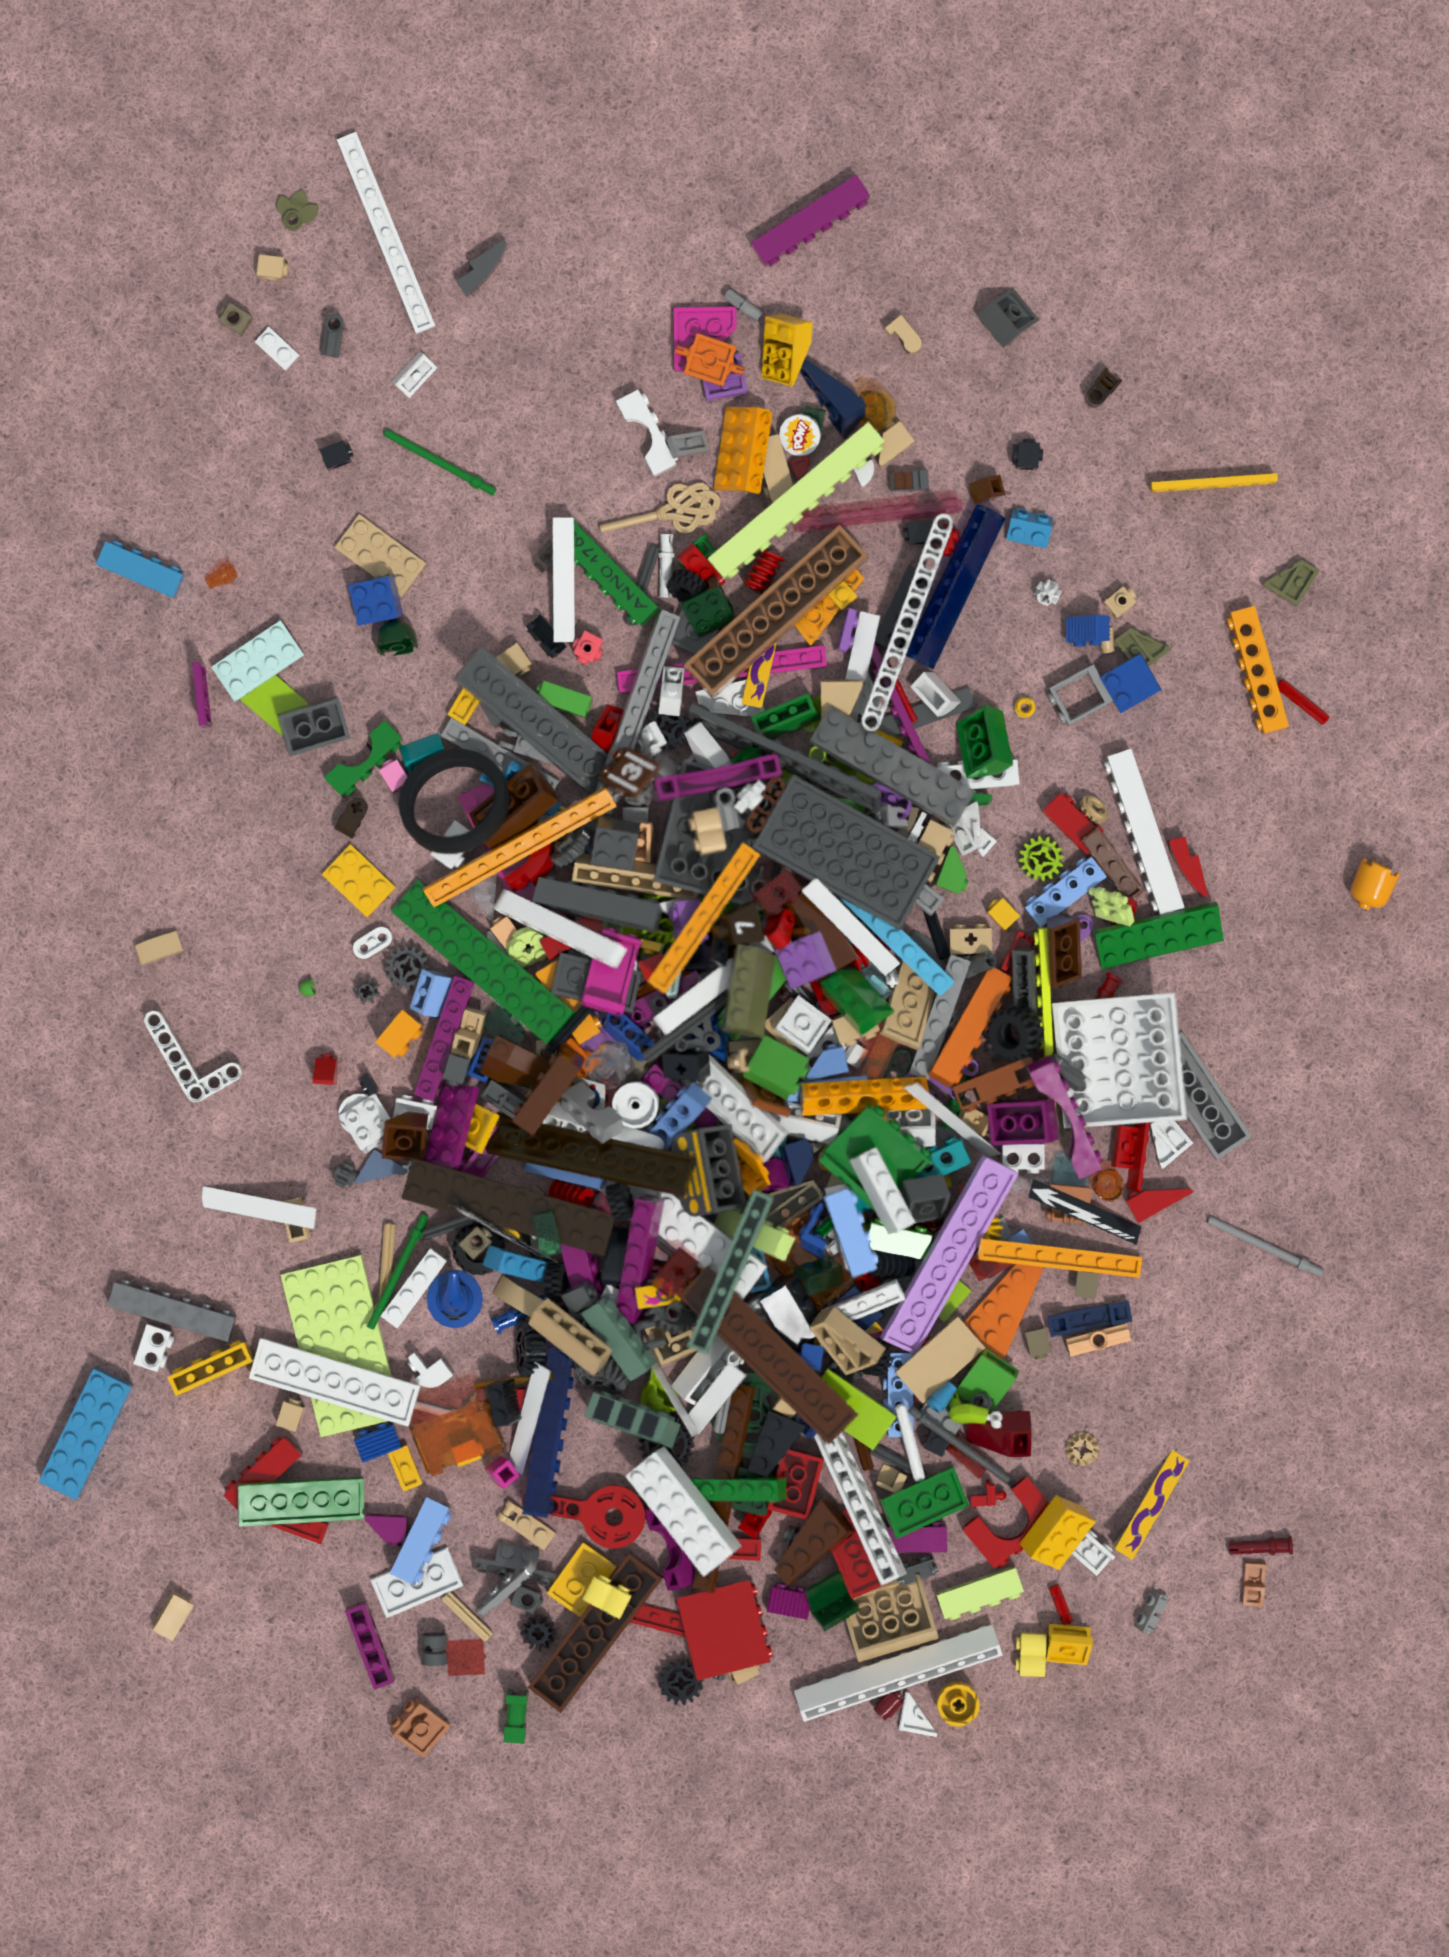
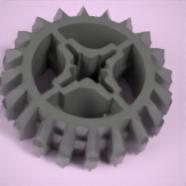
M608 1358L606 1364L594 1376L578 1363L574 1367L573 1375L580 1384H583L585 1388L592 1389V1391L595 1390L599 1393L603 1391L612 1395L621 1394L629 1383L625 1373L612 1358Z

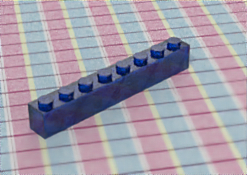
M976 504L910 642L906 657L922 666L934 669L1006 518L990 508Z
M549 1347L546 1369L550 1372L553 1371L554 1380H548L537 1420L522 1513L523 1515L548 1518V1514H553L554 1502L550 1501L552 1493L556 1494L558 1481H554L555 1472L559 1473L561 1460H557L558 1451H563L564 1439L560 1438L561 1432L566 1431L568 1419L564 1418L565 1410L570 1408L571 1398L567 1397L568 1389H573L574 1377H571V1369L576 1364L573 1359L558 1348Z

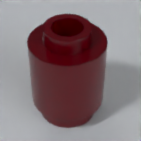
M898 1691L883 1695L875 1703L874 1711L884 1720L888 1717L891 1718L904 1704L902 1701L904 1697Z

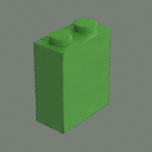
M543 681L542 685L538 684L536 693L553 708L584 719L587 718L593 700L591 696Z
M765 1035L747 1066L749 1071H745L743 1077L788 1100L791 1094L795 1096L800 1087V1084L797 1083L799 1078H805L809 1067L806 1066L809 1058Z
M985 1347L957 1384L956 1392L960 1399L970 1403L976 1394L985 1393L989 1395L992 1404L988 1412H992L1017 1379L1020 1370Z

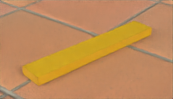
M1274 473L1152 482L1150 484V492L1275 484L1278 481V475Z

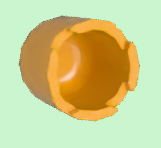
M1362 857L1350 888L1351 895L1359 902L1357 906L1366 910H1369L1370 907L1382 908L1388 902L1401 873L1395 872L1393 875L1391 874V868L1374 861L1368 864V860Z

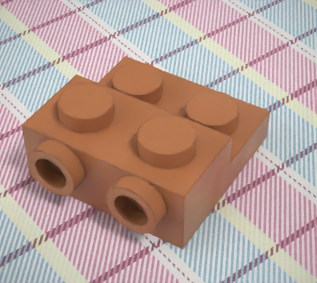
M416 1697L414 1701L409 1700L405 1704V1711L400 1717L395 1716L392 1719L389 1729L394 1737L424 1758L451 1726L446 1720L436 1714L431 1707Z

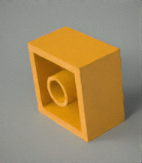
M403 1009L375 1042L394 1058L398 1056L403 1057L411 1048L408 1044L412 1039L417 1041L423 1034L422 1027L424 1025L407 1010Z

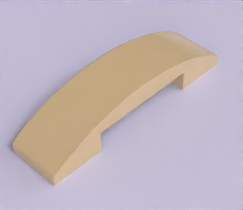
M502 1275L493 1292L494 1295L529 1317H532L535 1309L545 1301Z

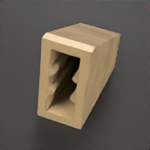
M865 679L822 680L821 720L830 706L850 718L865 685Z

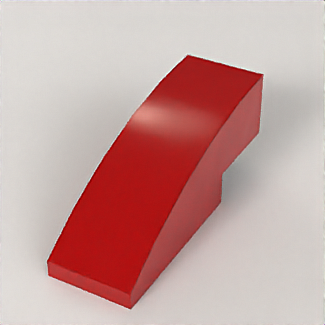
M1186 836L1168 840L1171 855L1185 880L1201 897L1208 896L1199 855L1190 857Z

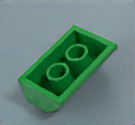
M984 705L956 723L966 778L998 775L1013 766L1002 710Z
M857 969L837 970L820 982L824 996L860 1036L895 1012Z

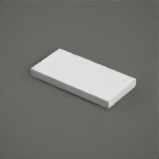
M448 1547L434 1552L430 1563H425L422 1571L425 1573L420 1583L416 1582L415 1586L391 1575V1571L370 1579L386 1618L464 1586Z

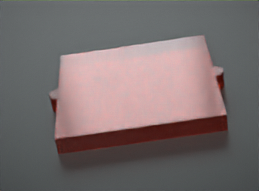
M483 1640L448 1641V1676L485 1674L484 1659L486 1655H484Z

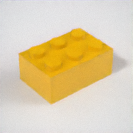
M1055 1495L1019 1544L1031 1559L1060 1570L1096 1521L1085 1507Z

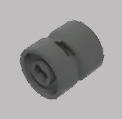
M447 1633L421 1634V1647L424 1648L421 1652V1665L441 1666L448 1664V1652L445 1650L448 1646Z

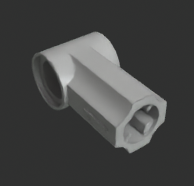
M728 788L718 790L713 795V803L718 808L723 831L739 828L736 808L734 807L735 795ZM721 793H725L728 796L726 804L721 803L719 800Z

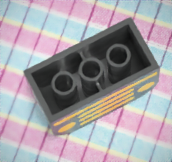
M732 1124L681 1133L673 1140L671 1152L696 1157L695 1169L685 1197H679L682 1208L690 1216H703L747 1207L736 1146L733 1143Z

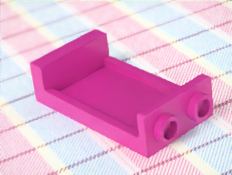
M605 928V930H601L598 934L627 949V952L617 969L592 958L580 1005L621 1016L624 1013V1003L642 941L637 940L638 937L635 935L625 934L623 936L617 934V930Z

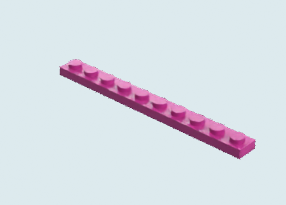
M825 646L776 651L770 674L827 667ZM685 663L667 665V667L684 668ZM663 668L655 689L661 688ZM749 668L737 678L748 677ZM638 669L617 672L619 693L631 691ZM684 669L683 685L696 684L697 682Z

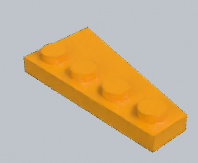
M856 570L844 582L855 592L864 581V577ZM827 596L795 627L811 647L840 609Z

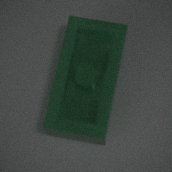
M554 1211L533 1215L541 1256L545 1257L562 1253L563 1250Z

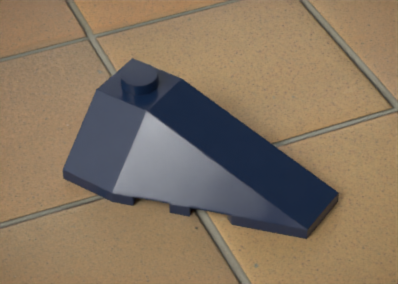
M804 359L799 371L811 390L816 389L818 402L821 407L826 405L830 414L828 418L843 439L847 438L865 417V401L861 396L858 397L853 390Z

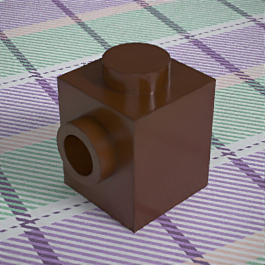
M1000 475L985 477L969 484L974 504L991 501L1006 495Z

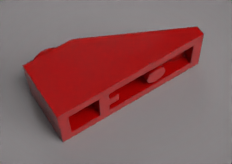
M1191 1188L1132 1191L1127 1194L1128 1199L1125 1202L1136 1222L1140 1223L1192 1194L1193 1191Z

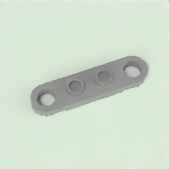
M528 1559L513 1573L509 1572L499 1585L495 1584L489 1591V1594L481 1600L476 1608V1612L482 1617L486 1616L491 1611L490 1609L497 1607L522 1585V1581L527 1580L532 1575L531 1572H534L537 1564Z

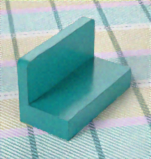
M439 733L400 747L409 774L425 759L445 751Z

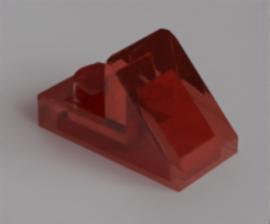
M975 1259L969 1265L980 1282L986 1278L993 1277L1013 1265V1263Z

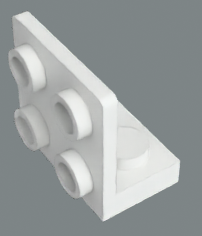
M376 1094L369 1096L340 1115L363 1153L367 1154L383 1144L384 1123L391 1118Z

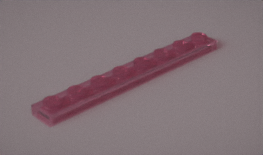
M949 497L941 502L927 500L923 502L924 504L916 505L914 502H908L900 507L885 505L882 509L875 510L872 507H867L859 512L844 510L840 514L835 515L827 512L820 514L818 517L803 515L804 517L795 524L796 533L837 528L839 525L847 527L937 516L940 514L961 513L963 509L962 499Z

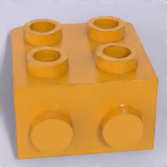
M735 1138L733 1143L740 1157L738 1162L744 1193L751 1198L754 1190L761 1192L771 1184L767 1176L769 1172L762 1165L764 1162L762 1157L757 1152L752 1153L746 1142H740Z

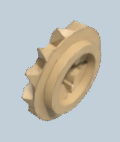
M1085 795L1080 801L1081 810L1085 812V816L1090 818V821H1095L1096 824H1104L1108 820L1107 808L1100 799L1092 795Z
M1076 1433L1070 1437L1066 1444V1454L1074 1464L1088 1466L1098 1457L1099 1444L1096 1438L1089 1433ZM1085 1441L1086 1448L1091 1450V1452H1084L1082 1458H1080V1451L1074 1447H1081Z

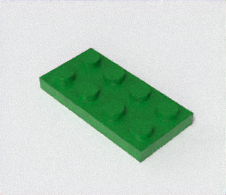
M949 1467L922 1481L879 1499L895 1539L969 1506L954 1467Z

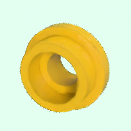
M1028 697L1018 699L1014 706L1016 714L1022 718L1032 716L1036 708L1034 701ZM1027 704L1029 706L1028 711H1022L1021 705Z

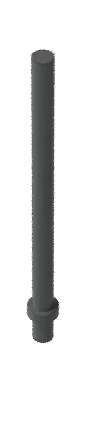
M913 1406L908 1409L907 1413L916 1418V1422L919 1424L923 1423L1010 1487L1015 1485V1479L927 1417V1413L924 1411L920 1412Z

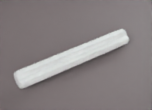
M904 1403L895 1406V1411L913 1479L915 1482H919L925 1479L909 1413H907L908 1409Z

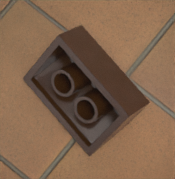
M1062 913L1047 918L1050 987L1057 988L1082 978L1080 918Z

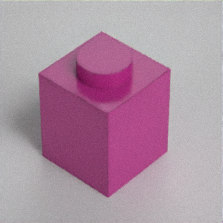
M499 1456L485 1468V1471L495 1485L502 1489H505L520 1477L510 1461L502 1456Z

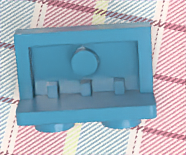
M1012 509L1006 540L1047 549L1053 517H1049L1045 513H1031L1025 509Z

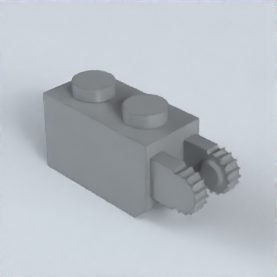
M508 729L503 730L506 736L518 739L515 746L505 741H500L499 746L513 750L516 754L554 766L552 762L516 732Z

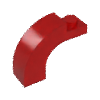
M537 821L528 826L524 831L537 825ZM555 841L530 854L529 859L524 865L504 877L513 892L524 888L530 881L536 887L538 878H545L549 874L554 863L550 856L556 848Z

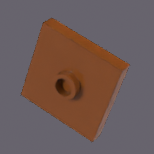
M744 1078L742 1085L753 1107L789 1117L791 1109L787 1100Z

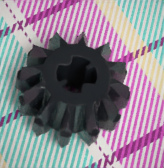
M537 1614L535 1622L532 1617H529L528 1622L530 1625L523 1623L522 1627L526 1630L521 1631V1636H528L523 1640V1643L531 1641L529 1649H532L534 1644H536L537 1651H541V1644L547 1649L549 1648L547 1641L552 1643L555 1641L550 1636L556 1634L555 1629H550L554 1626V1622L546 1624L547 1616L544 1617L543 1621H540V1615ZM536 1628H540L544 1635L541 1634V1637H537V1634H533V1631L535 1632Z

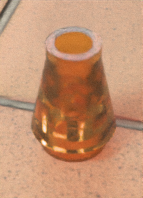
M224 563L210 576L206 577L205 581L208 587L212 589L234 582V579L238 578V574L231 563Z

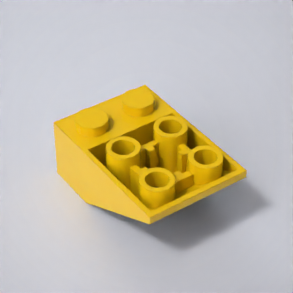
M786 314L765 316L762 379L791 387L794 386L812 342V321Z

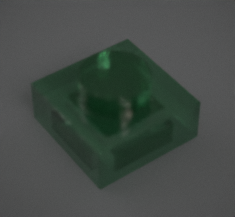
M805 406L803 414L814 418L822 432L826 410Z

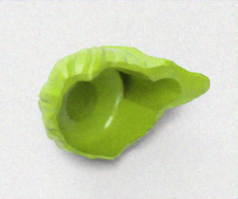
M651 1368L650 1378L642 1387L640 1401L644 1406L654 1411L670 1414L676 1409Z

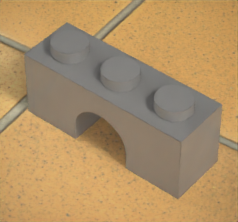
M581 1081L564 1092L561 1107L579 1125H582L589 1131L592 1137L604 1143L621 1133L623 1118L610 1106L602 1110L592 1109L595 1093Z

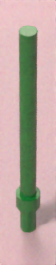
M386 429L383 435L386 438L470 483V486L476 490L481 489L492 496L495 495L497 489L485 483L481 477L465 472L397 433Z
M421 1214L415 1227L411 1229L409 1233L410 1238L366 1326L367 1328L375 1329L417 1240L420 1241L423 1235L422 1230L429 1218L428 1216Z

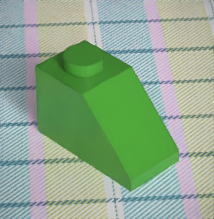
M950 846L935 886L960 894V891H965L969 880L965 879L967 873L955 847Z

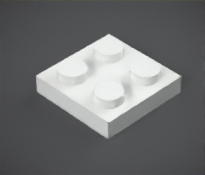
M798 995L774 1030L808 1055L832 1020Z

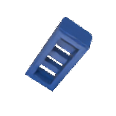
M483 1037L467 1075L482 1082H488L489 1077L475 1071V1068L482 1069L483 1065L478 1063L479 1059L483 1061L486 1059V1057L481 1055L482 1051L487 1054L489 1052V1049L484 1048L485 1044L492 1046L494 1040Z

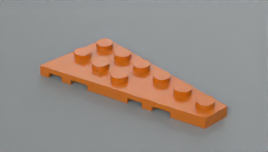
M1015 1264L963 1322L984 1347L1003 1360L1044 1267ZM979 1354L973 1360H971L972 1363L976 1360Z

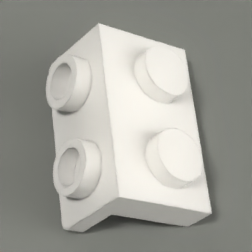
M1089 1530L1071 1555L1095 1576H1098L1115 1556L1111 1554L1113 1550L1105 1543L1101 1545L1096 1540L1097 1536Z

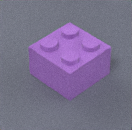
M821 932L788 944L783 949L775 950L791 989L836 971Z

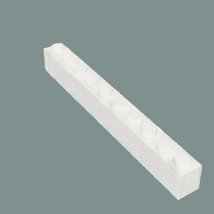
M993 1625L982 1626L977 1630L968 1633L964 1632L956 1637L943 1639L938 1643L922 1646L917 1650L904 1652L899 1656L883 1659L878 1663L862 1666L857 1670L844 1672L839 1676L823 1679L809 1686H802L794 1690L805 1722L1003 1656Z

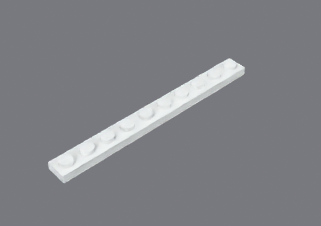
M354 132L337 139L416 335L436 327L357 133Z

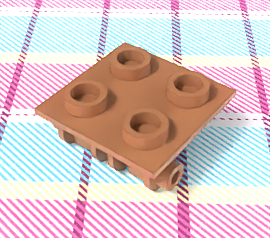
M1051 1184L1050 1186L1089 1204L1091 1202L1092 1187ZM1047 1206L1045 1219L1051 1222L1063 1221V1223H1066L1068 1221L1069 1224H1072V1222L1085 1224L1083 1221Z

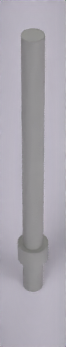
M1210 1216L1207 1222L1224 1232L1296 1265L1297 1269L1301 1271H1308L1319 1277L1324 1272V1269L1311 1264L1310 1260L1303 1257L1298 1258L1215 1217Z

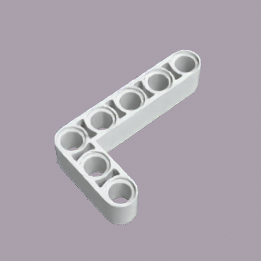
M151 1011L146 1014L144 1023L190 1101H203L242 1077V1066L232 1062L201 1079L165 1016L159 1011ZM153 1014L158 1015L160 1018V1023L157 1026H153L150 1023V1017ZM164 1032L170 1035V1042L168 1044H163L160 1040V1036ZM175 1050L181 1054L179 1062H174L171 1059V1053ZM230 1066H235L238 1069V1075L235 1078L228 1075ZM184 1069L191 1071V1078L188 1081L184 1080L181 1076V1072ZM213 1076L218 1077L220 1080L218 1088H213L210 1085V1079ZM194 1087H199L202 1091L199 1099L192 1096V1089Z

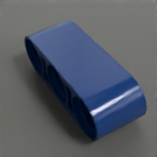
M607 1013L602 1020L603 1029L636 1060L646 1061L642 1056L643 1052L640 1050V1046L648 1049L655 1043L624 1014L617 1016ZM609 1018L616 1019L617 1025H613ZM625 1032L631 1033L633 1039L626 1038Z

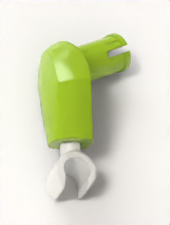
M955 1392L948 1403L950 1408L949 1417L952 1421L959 1424H985L986 1420L991 1421L993 1428L1001 1427L1002 1415L1000 1412L995 1411L990 1415L988 1414L989 1409L971 1404H961L958 1393Z

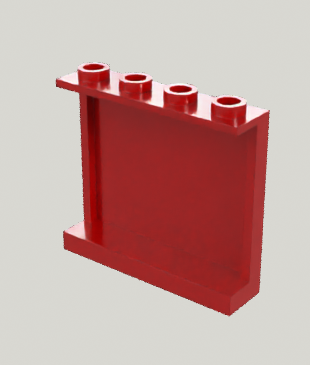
M750 1580L716 1588L713 1593L704 1591L676 1599L697 1681L769 1663L770 1658L773 1657L771 1646H766L764 1637H768L765 1624L761 1625L759 1617L763 1616L761 1606L756 1604L754 1596H757L755 1583L750 1584Z

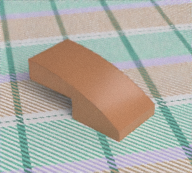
M1245 1560L1243 1606L1264 1607L1266 1562Z

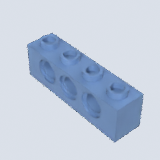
M694 1082L688 1088L684 1086L677 1094L679 1099L673 1098L666 1106L668 1111L662 1110L655 1119L657 1123L654 1124L652 1122L644 1131L660 1137L665 1144L663 1150L667 1151L675 1137L683 1133L713 1099Z

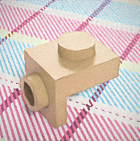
M976 1109L967 1113L966 1110L960 1111L958 1118L978 1135L984 1137L989 1130L988 1116Z

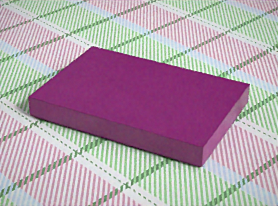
M193 662L198 724L203 728L211 727L212 724L206 667L200 662Z

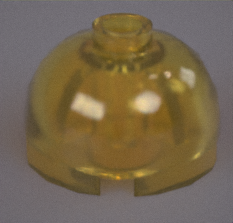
M871 389L860 393V396L866 403L865 417L861 420V424L864 426L869 422L876 431L888 427L896 416V404L892 396L881 389Z

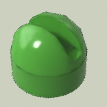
M313 979L305 980L300 984L299 991L302 995L307 997L316 995V989L312 990L311 986L315 987Z

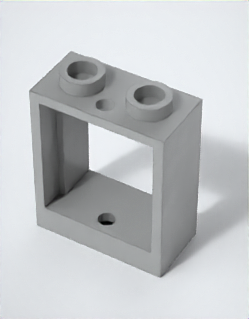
M1094 664L1049 688V694H1047L1051 704H1056L1060 711L1057 713L1062 724L1066 723L1067 726L1113 702ZM1087 674L1102 702L1070 718L1056 691Z

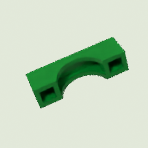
M385 720L369 734L372 740V751L364 763L354 767L338 764L324 777L342 797L345 794L350 796L357 789L355 785L360 780L364 782L372 775L370 772L375 766L379 768L386 762L387 758L385 756L390 751L395 753L402 746L400 742L403 738Z

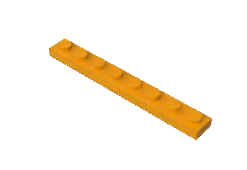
M741 843L647 982L663 994L667 992L760 854L746 844Z
M984 1238L979 1239L977 1255L979 1260L1140 1278L1142 1257Z

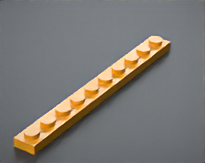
M605 786L425 886L423 891L433 907H436L617 806L616 802Z

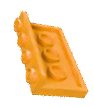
M726 407L714 490L760 493L772 420V412L770 410L759 407Z

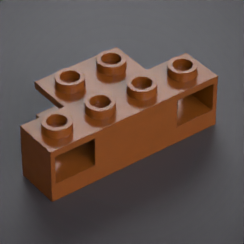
M1031 1056L1004 1064L990 1072L979 1074L952 1086L951 1088L960 1110H966L967 1113L978 1109L977 1104L983 1102L987 1105L997 1101V1096L1002 1094L1005 1097L1017 1093L1016 1089L1024 1086L1027 1089L1035 1086L1032 1078L1019 1083L1014 1072L1033 1063ZM975 1087L979 1098L962 1106L958 1094Z

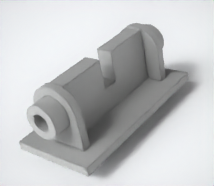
M1152 1589L1145 1598V1604L1141 1612L1136 1616L1134 1626L1148 1634L1151 1631L1154 1632L1160 1619L1154 1614L1155 1612L1163 1613L1168 1603V1596Z

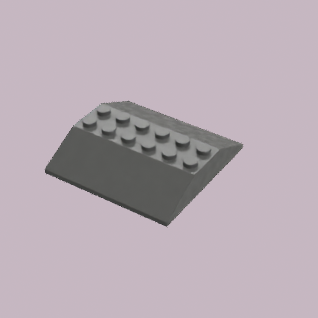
M684 759L679 774L714 769V767ZM747 784L728 788L735 795V805L740 801L737 795ZM770 785L773 787V790L768 796L772 797L777 790H781L778 788V785ZM716 791L672 799L659 845L653 881L706 896L741 843L746 844L752 849L761 831L759 833H750L745 827V821L751 810L747 808L741 814L736 809L739 828L723 831L726 843L725 851L700 856L699 852L694 850L693 839L696 837L694 830H690L688 819L691 818L693 812L716 808L713 803V795ZM721 793L719 795L721 803L726 804L728 802L727 794ZM762 800L760 808L763 811H769L771 803L768 800ZM758 813L755 820H750L752 828L760 827L758 824L760 817L766 818V816ZM757 852L760 856L728 902L739 905L745 902H756L758 910L775 914L786 867Z

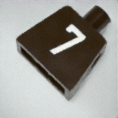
M745 902L719 916L721 925L712 929L714 938L716 940L724 938L725 943L728 945L765 941L756 902Z

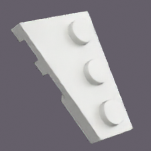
M747 679L732 682L714 699L704 690L695 691L698 705L707 707L710 710L709 712L754 716L765 711L763 705L762 708L741 704Z

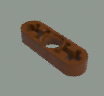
M781 778L770 779L765 785L766 788L761 793L764 796L762 800H768L771 803L770 810L763 811L759 803L749 813L745 821V827L750 833H759L763 830L786 789L785 782ZM777 782L779 784L778 788L781 790H777L772 797L768 796L773 790V787L770 785H774ZM758 813L766 816V818L760 817L758 821L760 827L752 828L750 820H755Z

